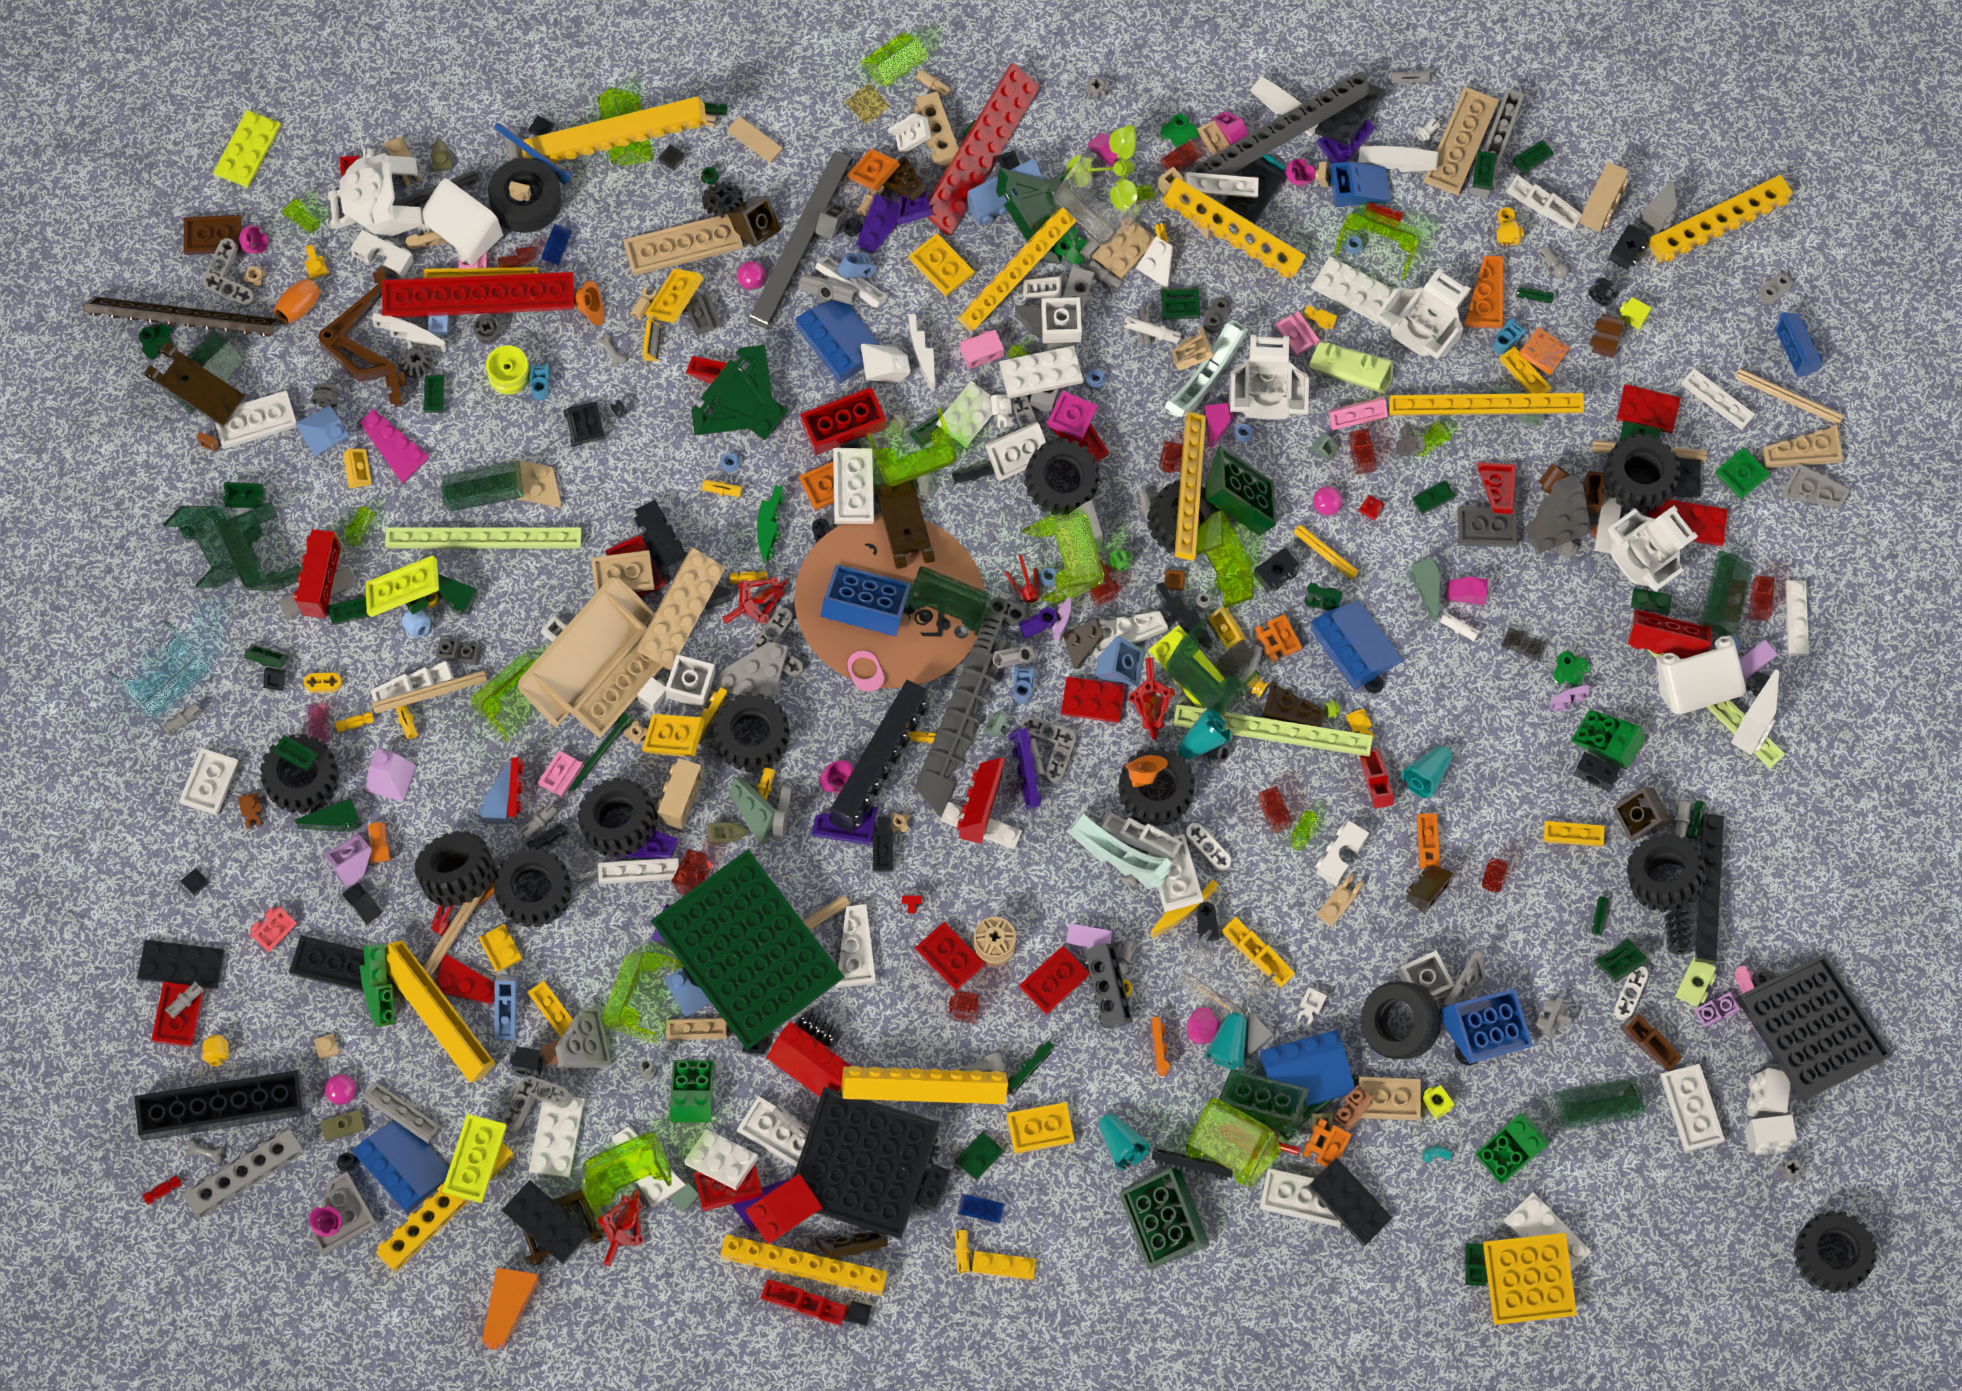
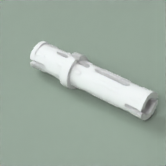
M1129 316L1124 320L1127 323L1123 324L1124 328L1154 336L1157 340L1163 339L1175 344L1180 340L1177 337L1181 336L1180 332L1167 329L1163 325L1157 326Z

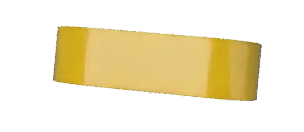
M311 673L304 678V686L307 691L312 693L336 692L342 687V680L336 673ZM332 678H335L338 682L334 683V686H331L330 683H324L331 682ZM312 679H315L316 682H321L316 683L314 687H311V685L308 684L312 681Z

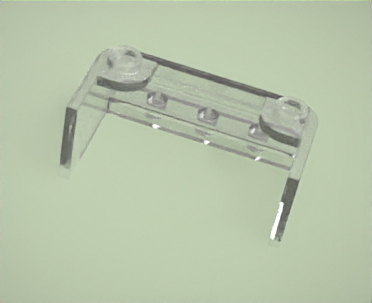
M1095 153L1082 155L1054 193L1053 198L1059 208L1064 207L1077 220L1076 223L1098 243L1104 245L1111 243L1129 228L1149 201L1145 199L1134 202L1130 208H1122L1115 215L1089 192L1094 184V178L1087 171V168L1097 156Z
M1208 930L1195 943L1175 978L1174 985L1180 993L1199 1006L1210 1008L1213 1014L1222 1022L1227 1014H1232L1233 1011L1243 1014V1018L1247 1019L1249 1013L1254 1010L1265 994L1275 974L1271 973L1261 985L1257 982H1249L1242 989L1211 967L1214 955L1204 946L1212 933L1211 930Z

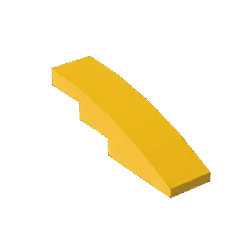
M1211 880L1202 891L1204 902L1218 888V883L1214 880ZM1201 903L1165 912L1151 930L1150 936L1155 938L1173 929L1195 913Z
M1233 917L1220 930L1241 953L1280 988L1295 974L1268 944L1265 945L1237 917Z

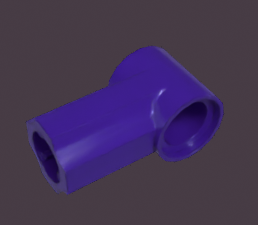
M1046 607L1040 613L1018 623V626L1024 638L1028 639L1046 629H1052L1057 621V615L1054 609ZM1045 616H1052L1053 620L1046 622L1043 618Z

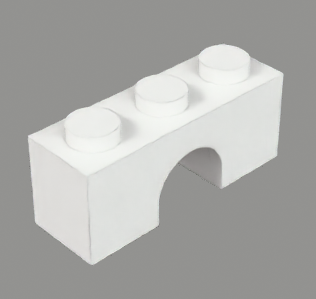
M362 230L351 247L352 255L367 263H370L376 255L387 256L384 263L385 271L400 279L404 278L413 263L412 254L408 249L399 248L389 240H382L372 232L367 233Z
M1348 821L1346 826L1341 825L1336 834L1339 837L1335 842H1330L1326 849L1328 854L1325 858L1321 857L1316 864L1318 868L1316 874L1335 886L1339 884L1349 866L1340 859L1339 853L1343 850H1350L1358 854L1369 836V832Z

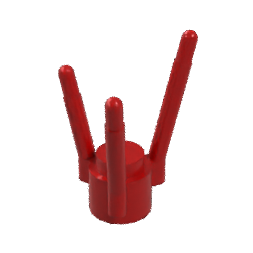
M1020 554L1019 560L1026 585L1022 587V591L1008 571H1005V575L1017 592L1020 601L1024 600L1028 604L1040 599L1037 568H1033V586L1030 583L1023 556Z
M444 904L442 906L439 905L431 922L430 929L442 937L451 923L446 918L454 905L448 907L443 916H440Z

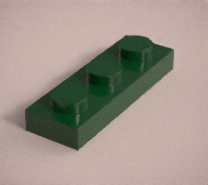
M1049 1041L1045 1045L1043 1043L1040 1044L1034 1052L1036 1053L1032 1059L1027 1058L1021 1065L1022 1070L1018 1074L1013 1073L1007 1080V1089L1012 1094L1052 1054L1054 1045Z

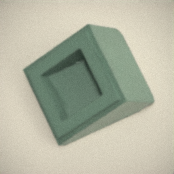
M1322 434L1311 447V450L1330 461L1340 446L1328 434Z
M687 1181L684 1182L686 1186L669 1197L682 1213L699 1199V1194Z

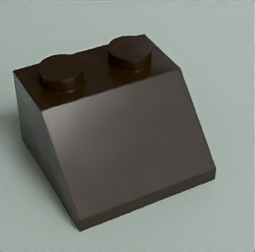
M752 196L728 213L734 231L753 247H757L781 230L768 196Z
M1642 787L1612 807L1630 841H1635L1655 833L1672 822L1658 794L1652 787Z
M1434 865L1429 869L1425 868L1418 877L1420 878L1418 883H1412L1407 889L1406 893L1408 895L1406 900L1426 914L1449 886L1454 873Z

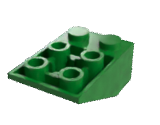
M1589 709L1570 741L1606 762L1628 770L1646 737L1639 725Z
M673 1060L670 1095L671 1122L712 1123L714 1060Z
M1521 1113L1480 1148L1475 1155L1502 1185L1547 1149L1551 1142L1526 1113Z

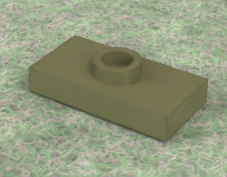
M360 1110L320 1121L325 1142L365 1131Z

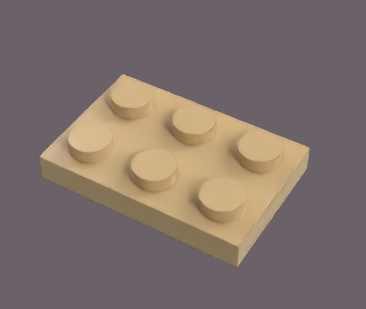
M1128 217L1092 255L1091 259L1104 269L1110 270L1111 274L1116 278L1122 280L1143 258L1155 237Z
M649 550L591 558L595 594L612 577L621 579L634 592L654 589Z
M1359 1077V1086L1373 1097L1360 1119L1420 1121L1421 1079Z

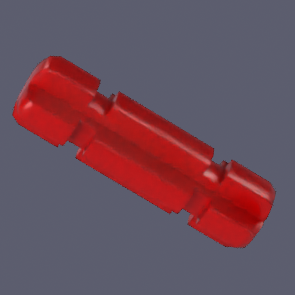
M1369 202L1366 207L1367 213L1372 215L1375 213L1376 216L1389 220L1391 218L1395 222H1400L1403 216L1401 211H1393V209L1382 205L1376 206L1372 202Z
M174 1176L169 1179V1182L165 1181L153 1188L152 1192L148 1191L143 1194L142 1197L145 1203L150 1205L155 1202L156 1198L160 1199L172 1192L173 1188H179L182 1183L178 1176Z

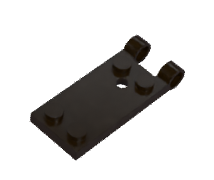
M166 342L160 349V352L173 360V363L164 375L151 365L147 367L143 374L221 427H224L245 398V395ZM187 375L189 380L187 382L182 381V376Z
M907 478L874 485L896 569L907 567L905 553L920 550L925 564L935 562L934 550L931 547L913 479ZM909 530L911 534L905 535L904 531Z

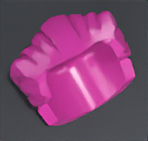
M845 760L830 763L820 775V784L823 790L839 794L852 773L853 766Z
M1205 1007L1197 1008L1186 1023L1190 1040L1197 1044L1211 1042L1220 1026V1022L1211 1009Z

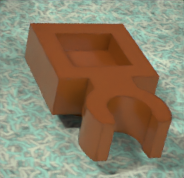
M258 792L239 796L242 817L248 816L245 821L247 828L251 829L250 823L254 820L257 821L258 827H261V820L256 815L262 813Z

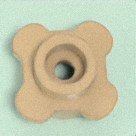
M251 266L248 268L246 276H244V281L258 287L262 284L261 280L266 276V272L258 267Z
M634 721L631 727L624 731V735L630 738L634 744H639L643 737L646 736L648 730L641 727L639 722Z
M895 812L891 813V824L889 827H892V831L907 832L909 815L907 813L902 815Z

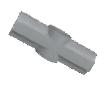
M804 274L799 285L801 291L818 295L823 301L833 299L854 305L858 297L857 288L840 284L835 278H828L826 280Z

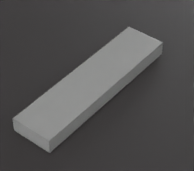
M349 567L335 573L331 597L358 585ZM294 593L278 600L286 619L301 612L294 601Z
M377 1082L364 1093L363 1099L427 1143L441 1130V1126Z

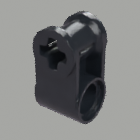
M1203 902L1198 907L1197 933H1199V942L1219 941L1216 909L1210 902ZM1204 909H1207L1209 916H1205L1203 913Z

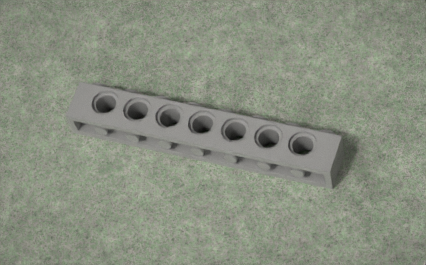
M1072 266L1063 298L1080 297L1081 324H1084L1086 318L1084 310L1085 307L1089 308L1091 302L1090 290L1094 291L1097 280H1094V272ZM1076 289H1083L1084 291L1077 292ZM1074 342L1048 343L1046 351L1070 347L1074 345ZM1064 387L1052 389L1053 392L1046 393L1045 391L1033 393L1030 400L1031 408L1052 413L1059 399L1057 397L1058 393L1063 391Z

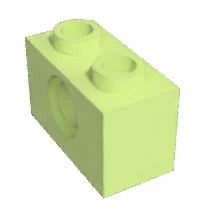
M1693 957L1675 997L1696 1007L1700 1002L1704 1003L1709 993L1705 990L1708 985L1712 986L1717 976L1713 974L1716 967L1708 963L1695 962V957ZM1692 980H1699L1702 986H1695Z

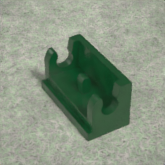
M224 482L225 496H223L225 508L264 509L266 490L263 484Z

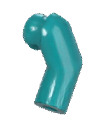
M1434 1145L1423 1151L1422 1160L1431 1163L1433 1158L1441 1157L1449 1161L1453 1151L1439 1145Z

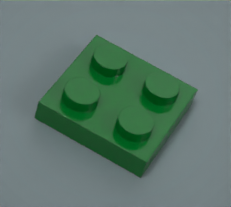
M1744 447L1715 471V474L1741 500L1770 476V473Z

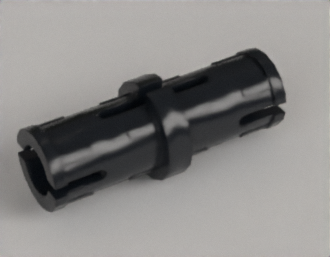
M989 463L976 467L969 466L968 469L952 472L955 485L969 480L973 482L977 478L992 475Z
M559 823L548 831H542L541 835L526 842L529 850L530 847H537V850L546 845H552L553 841L566 835L567 831L564 825Z

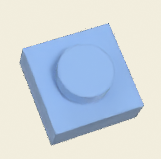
M448 315L429 316L428 331L433 335H448Z

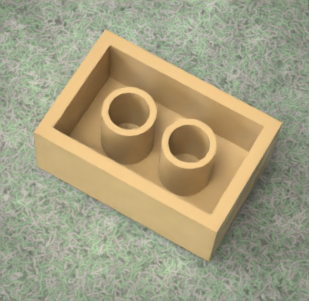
M1607 162L1585 205L1580 224L1598 232H1601L1603 227L1607 228L1611 215L1615 212L1620 197H1623L1627 188L1626 186L1629 178H1626L1628 170Z
M678 758L677 763H673L670 775L672 776L670 781H666L663 793L665 794L663 799H659L656 811H658L657 817H659L660 824L683 831L702 782L703 774L701 765Z

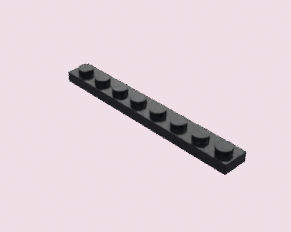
M1704 813L1702 818L1701 854L1706 871V885L1703 887L1702 894L1698 895L1695 962L1715 964L1717 961L1724 816Z

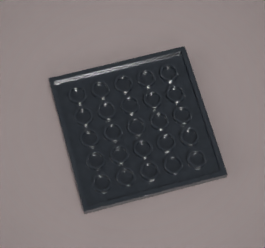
M1825 954L1736 998L1803 1102L1893 1056Z
M823 1087L793 1177L801 1174L823 1207L815 1214L902 1240L941 1124L935 1120L865 1099H843L842 1092Z

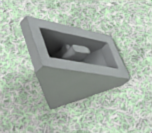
M1249 1013L1247 1058L1252 1057L1273 1036L1252 1013Z

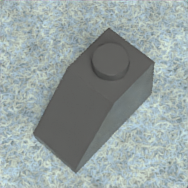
M832 202L820 213L814 233L819 234L823 239L832 240L837 236L850 209Z
M1015 305V317L1032 335L1042 338L1041 307Z

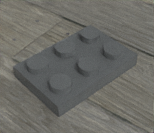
M1458 507V546H1517L1516 508H1513V514L1493 513L1492 509L1488 507Z

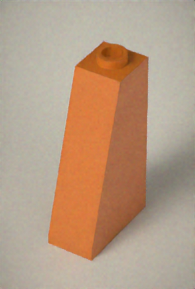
M502 1268L496 1269L482 1342L486 1345V1348L498 1350L499 1347H505L539 1282L538 1274Z

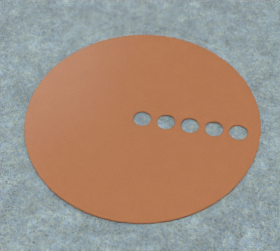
M874 514L873 524H842L822 537L805 558L795 587L797 620L811 649L829 667L851 680L847 665L849 657L857 651L864 650L872 653L877 658L884 674V682L881 688H902L906 679L921 685L935 680L955 668L971 651V648L975 645L974 641L978 640L977 634H980L979 629L983 627L982 622L985 619L986 594L976 563L968 551L952 535L924 520L931 547L934 550L935 562L925 564L921 550L905 553L907 567L896 569L881 514ZM905 530L904 534L910 535L911 532L909 530ZM864 544H873L877 549L876 556L872 553L874 549H870L869 546ZM838 564L911 583L907 600H942V618H947L951 622V627L948 630H942V637L922 636L920 634L938 633L936 624L938 621V605L914 604L915 612L910 614V620L908 615L903 613L897 636L886 635L881 632L820 617L830 579L835 565ZM929 610L933 614V619L926 625H919L914 619L917 612ZM918 614L917 617H916L917 621H918L919 623H926V622H922V621L919 619V614ZM965 626L969 631L968 636L962 639L958 638L954 633L955 628ZM863 657L854 661L852 672L860 679H869L876 674L877 667L873 660Z

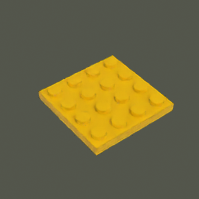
M1566 1233L1483 1242L1494 1325L1577 1316Z

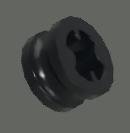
M618 399L615 401V404L609 405L612 412L619 419L623 417V414L628 413L626 407Z

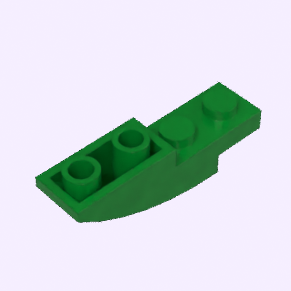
M775 485L770 502L762 500L759 508L757 539L763 564H767L768 559L773 558L775 548H773L774 542H778L781 535L777 523L780 514L778 508L779 505L783 506L786 495L783 493V487Z
M385 943L364 945L365 964L360 965V973L369 1012L376 1027L395 1024L393 986L387 983Z

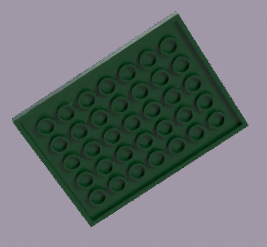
M749 849L650 920L747 1051L845 979L844 975Z

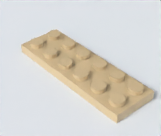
M1464 86L1436 151L1439 153L1437 170L1427 171L1424 183L1459 196L1498 106L1499 99Z
M724 214L723 218L716 216L623 240L633 276L743 249L741 237L734 231L727 214Z
M690 548L635 651L667 670H671L676 655L680 654L726 567L698 550Z

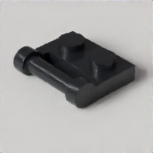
M597 401L563 410L571 434L570 443L572 447L605 439ZM577 414H580L584 435L582 436L578 434L574 418Z

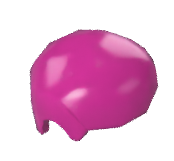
M1295 158L1287 164L1286 176L1295 186H1305L1315 179V168L1313 165H1307L1306 159Z
M248 225L241 230L239 243L245 252L262 254L266 251L268 236L259 231L260 227Z
M748 261L738 268L736 278L740 286L745 289H760L767 282V273L761 264L755 261Z
M1325 486L1319 488L1314 494L1313 505L1321 515L1330 516L1336 514L1341 508L1342 497L1334 487Z
M338 1074L327 1081L324 1092L328 1101L336 1105H344L353 1100L357 1088L352 1078L347 1075Z
M317 1206L309 1215V1223L315 1234L321 1237H330L341 1229L342 1217L339 1211L331 1206L324 1208Z

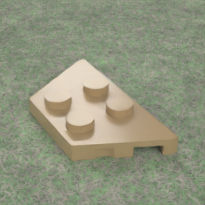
M1203 325L1198 328L1200 333L1192 339L1189 336L1172 351L1175 365L1179 371L1214 357L1207 332Z
M515 459L488 488V493L558 508L562 506L553 467Z

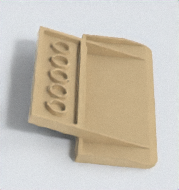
M617 577L609 578L519 679V691L555 728L571 713L600 739L633 702L648 680L654 677L662 668L661 665L635 651L647 630L646 625L654 617L655 613L621 579Z

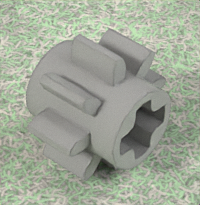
M1096 76L1092 80L1088 79L1085 91L1088 92V98L1093 97L1097 101L1100 97L1105 98L1108 86L1105 85V79H1100Z
M1792 1157L1789 1162L1787 1159H1784L1782 1161L1784 1166H1779L1778 1168L1779 1171H1782L1780 1178L1783 1179L1785 1177L1788 1179V1183H1791L1794 1178L1796 1181H1800L1801 1177L1799 1174H1804L1805 1172L1804 1169H1801L1803 1162L1795 1161V1157ZM1790 1166L1795 1171L1794 1173H1791V1170L1788 1169Z

